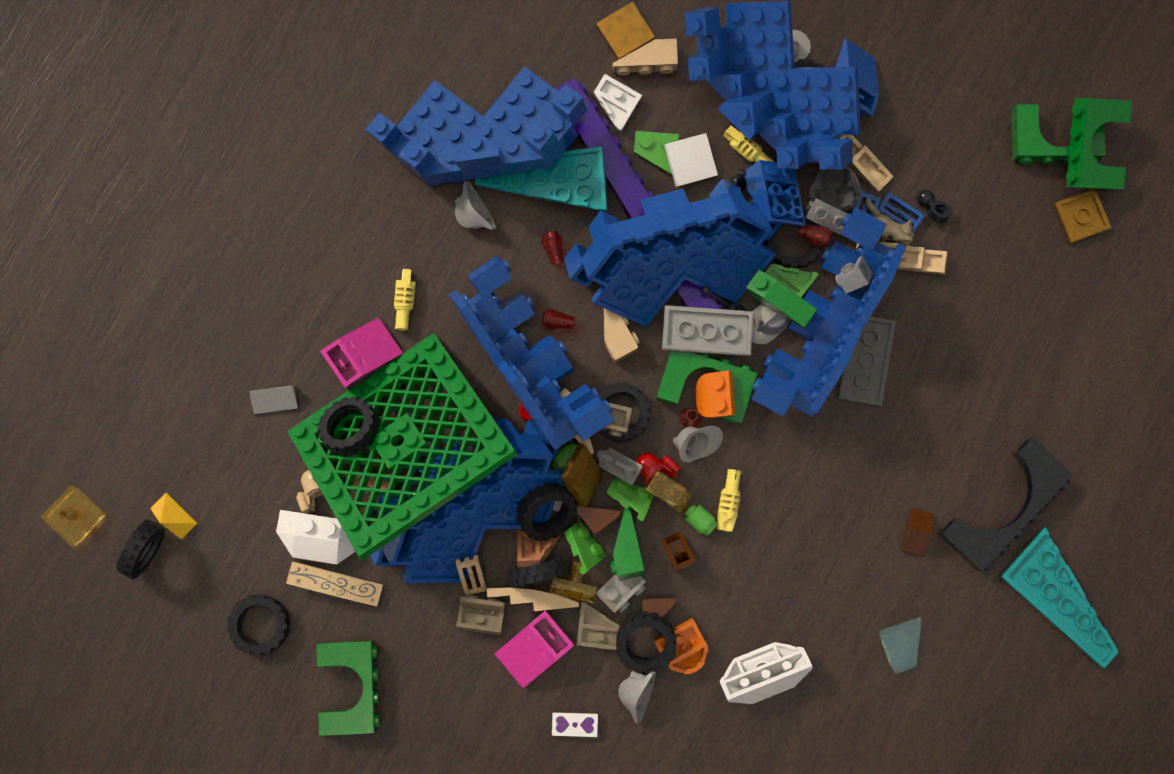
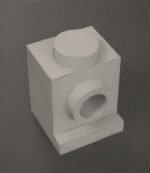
M861 256L855 264L848 263L843 266L840 274L836 275L835 279L838 286L842 287L847 294L868 285L873 272L864 257Z

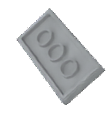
M665 305L662 350L750 357L754 312Z

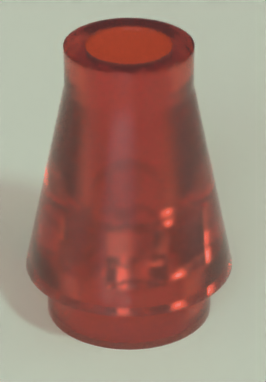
M805 225L800 227L798 236L819 248H827L833 231L828 230V227Z
M558 231L541 235V243L551 264L563 262L562 236H559Z
M551 308L544 310L542 327H546L547 330L573 329L575 316H570Z
M687 407L681 411L679 419L685 428L689 426L696 428L701 422V414L698 409ZM688 413L695 414V419L690 420Z

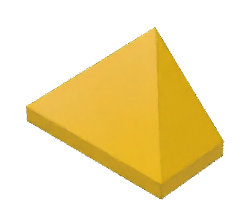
M165 493L150 508L160 524L180 539H183L198 524L168 493Z

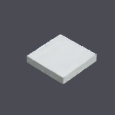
M706 133L664 145L676 187L718 175Z

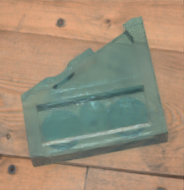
M920 617L878 631L894 674L917 666L921 629Z

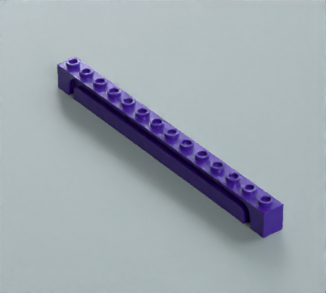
M574 77L555 88L557 91H560L566 84L583 97L588 110L574 126L578 133V138L585 149L602 146L604 149L605 176L608 186L629 219L643 216L644 212L640 200L653 197V194L650 190H645L642 185L644 183L643 178L639 172L635 173L631 168V165H633L631 159L627 154L623 155L621 152V144L616 136H611L608 131L610 126L606 119L599 117L597 113L599 109L593 99L589 101L584 84L582 82L578 83ZM684 280L675 291L684 307L724 309L722 304L715 301L708 294L704 295L701 291L702 287L687 280Z

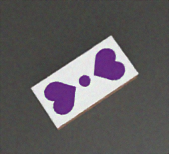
M553 712L552 736L597 737L598 713Z

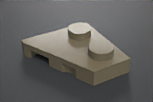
M581 602L576 645L616 650V636L620 625L587 603Z

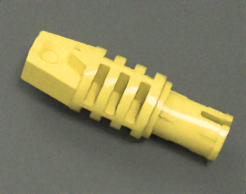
M732 126L725 131L724 137L730 142L729 145L746 158L747 161L751 163H756L759 160L774 162L762 152V147L753 141L752 138L748 140Z
M403 269L402 280H396L394 308L397 310L396 330H409L410 311L414 308L416 282L411 281V269Z
M728 469L726 485L721 491L717 530L732 532L738 515L741 497L738 488L742 472Z

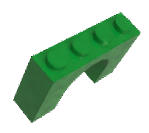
M1074 98L1066 187L1124 189L1126 167H1109L1099 164L1092 154L1091 142L1095 131L1104 123H1130L1132 101Z
M1017 104L1011 110L1012 161H1020V164H1031L1033 161H1041L1042 164H1052L1055 161H1063V164H1068L1070 146H1053L1041 135L1039 129V105ZM1104 124L1095 131L1091 142L1092 154L1097 162L1106 156Z
M671 351L656 400L677 406L685 380L690 374L699 370H709L712 372L729 370L733 373L736 415L719 417V419L741 425L757 375L756 372H753V368L746 365L737 367L731 365L732 361L719 358V361L714 360L707 353L695 354L692 352Z
M374 640L317 644V667L347 666L355 670L363 682V694L355 707L347 710L319 712V736L375 733L377 727H380V714H376V705L379 704L380 696L379 691H375V682L379 681V670L375 668L374 659H378V646L374 645Z

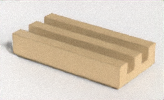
M478 555L473 556L474 559L469 560V557L464 558L465 561L463 562L460 559L456 560L465 596L487 591ZM474 565L477 570L481 587H477V583L472 570V566ZM467 567L473 589L468 588L463 568Z

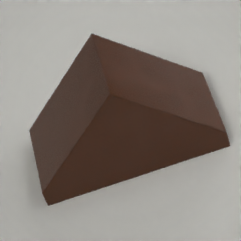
M580 506L576 509L579 516L594 535L620 516V511Z
M910 508L901 552L924 557L933 535V513Z
M682 532L661 540L674 572L697 563Z
M675 598L641 599L642 612L648 611L650 614L655 612L662 618L677 600ZM643 627V631L646 634L652 630V627Z

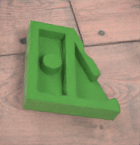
M636 131L634 155L649 161L651 165L663 169L673 177L664 145L678 141L679 134Z
M771 264L765 272L799 297L803 296L819 275L817 272H806L777 264Z
M616 476L613 477L607 490V494L619 501L624 508L629 509L632 507L638 512L637 518L641 521L644 520L655 494L646 487L636 484L630 485Z
M581 521L564 532L571 546L573 556H579L582 564L579 571L582 575L607 556L602 546L595 541L588 528Z

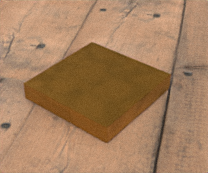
M633 1L596 23V27L618 60L655 39V35Z
M1095 188L1053 204L1069 244L1111 229Z
M578 444L561 478L579 506L587 507L604 474L586 445Z

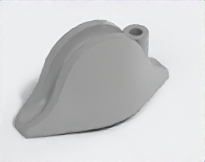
M465 181L462 195L454 201L456 204L455 216L457 221L466 228L478 229L486 227L490 230L497 229L485 203L470 182Z
M633 670L630 676L619 686V698L622 704L630 711L636 724L642 721L651 698L656 672L654 671L648 675H643Z

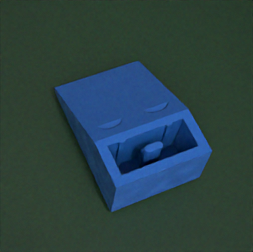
M844 39L836 67H858L860 117L873 116L879 98L875 57L849 40Z
M759 160L745 170L747 190L769 222L803 227L806 225L795 169L777 168V162Z

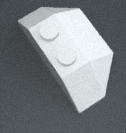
M280 510L276 532L292 557L339 564L356 552L337 519Z
M774 642L734 658L721 678L720 684L728 702L754 704L794 688L813 669V666L803 647H794Z

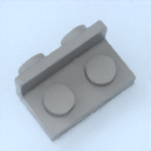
M614 575L596 592V595L614 613L617 610L621 613L630 605L627 600L633 594L638 597L646 589L644 584L647 581L642 576L619 581L618 576Z

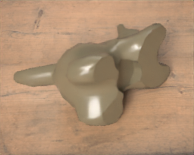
M866 199V206L873 214V217L886 223V227L878 242L891 240L893 243L910 246V242L913 241L915 235L912 220L910 219L904 224H898L888 216L881 214L870 199Z

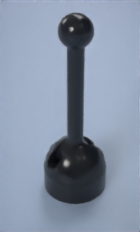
M740 169L738 170V175L733 176L729 182L738 187L741 186L740 190L743 192L747 185L744 178L746 171Z
M704 286L701 290L704 295L708 294L728 308V310L747 311L741 304H728L711 292L708 286Z

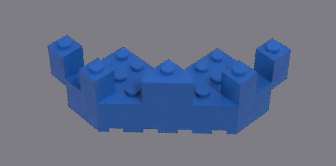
M791 1L727 3V25H720L719 7L697 8L684 13L686 36H697L698 54L688 58L689 80H705L725 100L718 110L748 140L759 134L776 151L777 168L799 169L808 162H817L820 169L841 170L853 161L852 139H840V135H858L861 133L858 67H795Z
M524 66L484 116L434 80L397 126L379 112L365 130L403 166L429 186H437L441 183H458L469 181V179H486L499 177V175L504 174L514 175L528 173L531 170L552 169L563 153L578 137L574 126L587 112L588 108L583 97L566 84L560 91H557Z
M721 179L709 194L710 198L689 203L683 189L642 199L640 202L644 215L628 220L619 221L618 218L601 210L588 226L593 239L591 246L586 248L576 243L566 255L564 261L570 280L589 287L592 282L601 285L592 297L593 304L647 327L684 280L702 288L708 286L711 292L736 303L746 292L747 285L757 271H763L776 256L774 250L762 245L765 239L769 240L782 224L769 222L754 199L750 203L746 202L738 186Z
M856 207L851 214L846 213L841 225L844 228L841 235L858 243L859 246L854 251L835 241L832 248L827 246L821 258L825 260L821 268L838 275L843 266L848 263L855 264L858 258L863 256L872 270L873 276L868 285L847 294L842 287L836 285L830 296L833 298L832 302L810 290L807 291L803 300L816 308L818 312L805 329L792 321L788 327V330L807 339L801 350L804 352L801 360L777 348L774 355H768L763 365L767 367L763 378L760 379L758 377L752 387V390L755 391L752 400L781 416H784L790 405L811 417L819 412L847 367L863 327L893 281L906 249L900 243L893 250L878 242L886 227V223Z
M495 256L467 275L477 290V295L468 299L465 294L460 295L455 290L449 296L483 349L486 350L494 365L506 379L515 395L523 403L522 405L537 426H539L540 431L554 450L577 435L585 441L614 421L610 414L613 412V409L607 400L603 402L600 400L601 397L594 387L590 389L586 384L565 398L561 397L559 392L562 389L557 382L575 371L564 354L567 350L561 341L556 342L550 335L527 349L525 346L528 344L527 339L522 332L518 334L514 328L535 315L532 310L534 304L528 295L524 297L520 292L503 303L500 302L493 291L511 280L512 277L509 274L511 268L506 260L501 261Z
M493 418L518 455L371 554L370 557L374 565H406L402 576L405 583H461L456 560L460 559L463 562L466 557H469V560L474 559L473 556L477 554L486 529H522L516 518L518 515L516 512L517 507H520L522 498L525 499L526 494L529 491H534L535 487L539 485L542 487L546 483L551 485L558 483L562 486L563 479L561 475L563 471L549 469L552 459L555 460L559 448L554 450L534 420H528L524 433L519 434L509 419ZM454 444L452 451H460L457 444ZM435 457L433 464H441L442 457ZM450 458L448 465L455 466L457 458ZM431 471L429 478L436 479L438 471ZM385 496L379 497L378 504L383 503ZM392 497L390 505H397L399 497ZM555 501L541 506L535 512L532 522L542 523L548 521ZM466 567V568H463V571H464L465 578H466V581H467V578H468V575H469V574H468V570H467V567Z

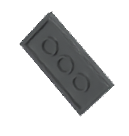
M870 316L860 333L849 363L842 373L838 399L882 407L896 325L895 320Z

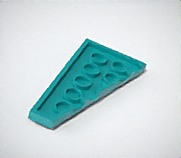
M602 146L565 151L552 169L549 170L538 169L531 170L528 173L499 175V177L475 179V184L482 188L608 212L604 149Z
M1043 527L1000 577L1101 668H1105L1119 651L1097 618L1095 610L1087 601L1086 595L1071 569L1060 555L1058 547L1050 538L1046 527Z

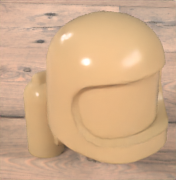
M307 470L301 477L304 493L298 492L296 499L302 513L312 514L316 511L315 498L323 494L312 474Z

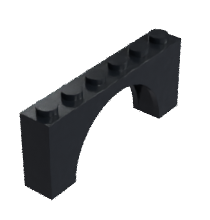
M1034 437L1027 439L1013 454L1020 463L1027 482L1026 499L1019 514L1007 525L995 530L977 529L967 525L959 518H953L938 534L976 571H988L995 564L994 559L998 554L1003 555L1010 548V541L1013 538L1018 539L1025 532V525L1028 522L1033 523L1040 516L1039 510L1043 506H1049L1055 500L1054 494L1058 490H1064L1070 484L1068 479L1073 474Z

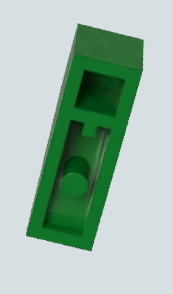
M760 270L757 271L746 287L753 299L804 329L818 312L816 308L782 283Z
M625 508L613 552L614 561L610 562L612 574L617 575L619 581L645 575L630 508Z

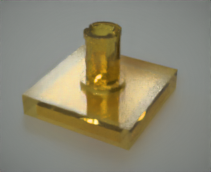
M71 484L40 517L71 547H75L105 514L77 486Z
M573 562L569 581L555 577L552 578L550 593L594 603L597 587L582 584L583 575L579 571L582 564Z

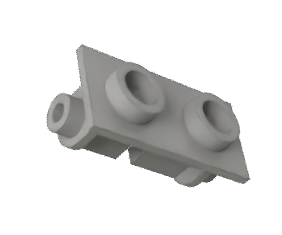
M817 198L813 202L809 201L806 206L809 212L805 218L841 235L844 228L841 222L846 212Z
M610 447L607 450H599L597 453V458L600 461L598 466L630 485H633L644 467Z

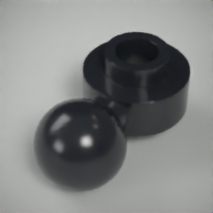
M922 190L918 193V204L922 207H929L928 216L934 222L945 223L949 219L952 210L948 204L942 201H934V194L930 190Z

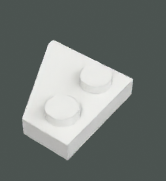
M604 74L594 91V96L617 130L622 132L642 95Z

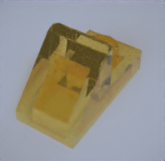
M657 471L646 489L679 513H682L692 497V494L684 486Z

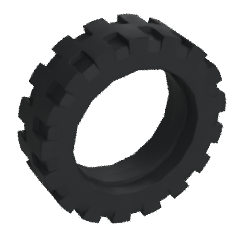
M803 211L805 227L810 230L813 243L811 249L805 255L791 257L779 249L777 234L779 229L785 224H782L769 240H765V246L774 250L776 256L773 259L777 265H782L786 268H805L820 255L825 243L824 230L820 227L821 225L805 218L807 215L806 211Z
M617 382L606 386L598 393L601 401L608 400L618 394L628 395L637 402L640 410L637 423L628 429L626 435L622 434L621 437L608 435L609 431L601 429L599 432L605 438L615 442H627L637 438L644 432L651 416L650 403L645 393L637 386L630 385V383Z
M354 396L351 399L345 397L339 402L335 401L332 403L333 406L327 408L324 411V416L320 417V425H318V431L320 432L318 435L324 445L333 454H339L342 457H346V455L354 456L357 452L366 450L365 447L370 446L374 442L373 439L378 434L377 428H380V422L377 420L379 417L374 409L364 399L360 398L359 400ZM355 413L364 415L363 425L355 435L344 440L334 439V430L341 419Z
M546 483L542 487L540 485L535 487L534 491H529L526 494L525 499L522 498L520 507H517L516 512L518 515L516 518L529 538H534L536 541L541 539L547 541L551 537L556 538L561 532L564 533L568 530L567 527L573 524V518L577 516L576 509L578 506L565 486H560L558 483H554V485ZM552 501L562 502L559 512L553 518L542 523L532 522L535 512L541 506Z
M150 519L144 520L142 524H139L137 530H134L130 540L126 542L125 548L121 551V557L118 559V565L116 566L117 572L132 580L138 578L144 572L145 567H148L150 560L154 558L156 550L159 549L160 542L163 540V534L165 533L164 527Z
M562 557L509 571L508 573L512 588L569 574L570 569L567 558Z
M265 595L249 596L240 600L232 608L231 615H229L227 620L229 622L227 632L230 634L231 642H234L238 650H242L245 654L264 655L278 649L286 640L290 624L287 610L273 597ZM255 606L268 608L274 614L277 621V629L274 636L263 644L249 642L243 636L240 629L243 614Z
M643 611L642 614L634 613L631 615V618H626L623 621V625L618 629L616 651L619 654V659L625 663L628 669L632 668L636 673L645 672V674H649L652 671L657 673L661 671V668H666L670 664V660H673L677 644L674 628L665 617L662 616L661 618L658 613L653 612L650 614L648 611ZM652 627L663 634L665 647L655 657L641 658L629 650L627 645L629 635L638 628Z

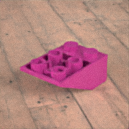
M380 318L346 334L320 351L347 390L403 354Z
M545 610L500 648L495 655L521 687L524 688L575 644Z

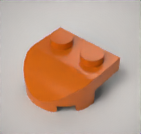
M732 371L707 373L698 379L695 397L698 412L702 416L719 419V417L736 415Z
M691 618L674 628L677 648L673 660L671 659L668 665L671 670L684 674H692L701 669L705 664L704 661L708 653L707 643L695 621ZM663 634L653 639L660 653L665 647Z

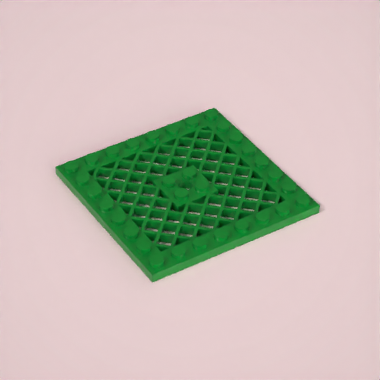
M435 333L287 431L362 561L518 455ZM420 371L426 372L425 378H418ZM434 373L436 374L438 379L432 378ZM401 384H408L407 389L400 390ZM415 385H422L421 390L414 391ZM430 385L436 386L434 392H428ZM443 387L448 393H442ZM354 396L359 400L362 398L369 403L376 414L379 409L385 410L383 417L378 416L379 419L377 420L380 422V428H378V434L373 439V444L365 447V451H371L369 458H362L364 451L357 452L354 457H348V455L342 457L334 455L329 449L326 453L323 448L326 446L318 435L320 434L318 431L319 420L321 416H324V411L333 406L332 403L335 401L339 402L345 397L351 399ZM383 396H390L387 403H381ZM397 397H403L401 404H395ZM411 398H418L416 405H409ZM425 399H432L430 406H423ZM439 400H446L444 407H437ZM453 401L458 408H451ZM392 411H399L397 418L390 417ZM406 412H413L412 417L410 418ZM355 413L341 419L334 430V439L340 440L342 434L347 435L346 439L355 435L360 430L358 429L360 422H364V415ZM420 413H427L425 420L419 419ZM434 414H441L439 421H433ZM449 415H456L454 422H447ZM463 416L465 417L468 423H461ZM346 421H352L350 428H344ZM416 426L422 427L421 433ZM430 427L437 428L435 435L428 434ZM444 429H451L449 436H442ZM459 430H466L464 437H457ZM473 431L475 432L478 438H471ZM404 439L400 446H395L398 440ZM426 441L432 442L430 449H428L429 446L426 443ZM440 442L447 443L445 450H438ZM454 444H462L460 451H452ZM469 445H476L474 453L467 452ZM378 453L382 459H376ZM421 455L428 456L426 463H419ZM435 457H442L441 464H433ZM450 458H457L455 466L448 465ZM332 462H338L336 468ZM346 463L352 464L349 471H343ZM359 465H366L364 472H357ZM373 466H380L378 474L371 473ZM387 468L390 470L392 475H386ZM402 468L409 469L407 476H400ZM416 469L423 470L421 478L414 477ZM431 471H438L436 479L429 478ZM341 477L347 478L345 484ZM354 479H361L359 487L352 486ZM369 480H375L373 488H367ZM383 481L389 482L387 489H381ZM397 482L404 483L402 491L395 490ZM412 484H419L416 492H409ZM350 493H356L354 499ZM364 494L370 495L368 502H361ZM378 495L385 496L382 504L376 503ZM392 497H399L397 505H390ZM360 509H365L364 515L361 513ZM373 510L380 511L378 518H371Z

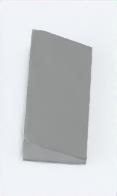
M293 385L249 391L254 414L298 409L296 387Z

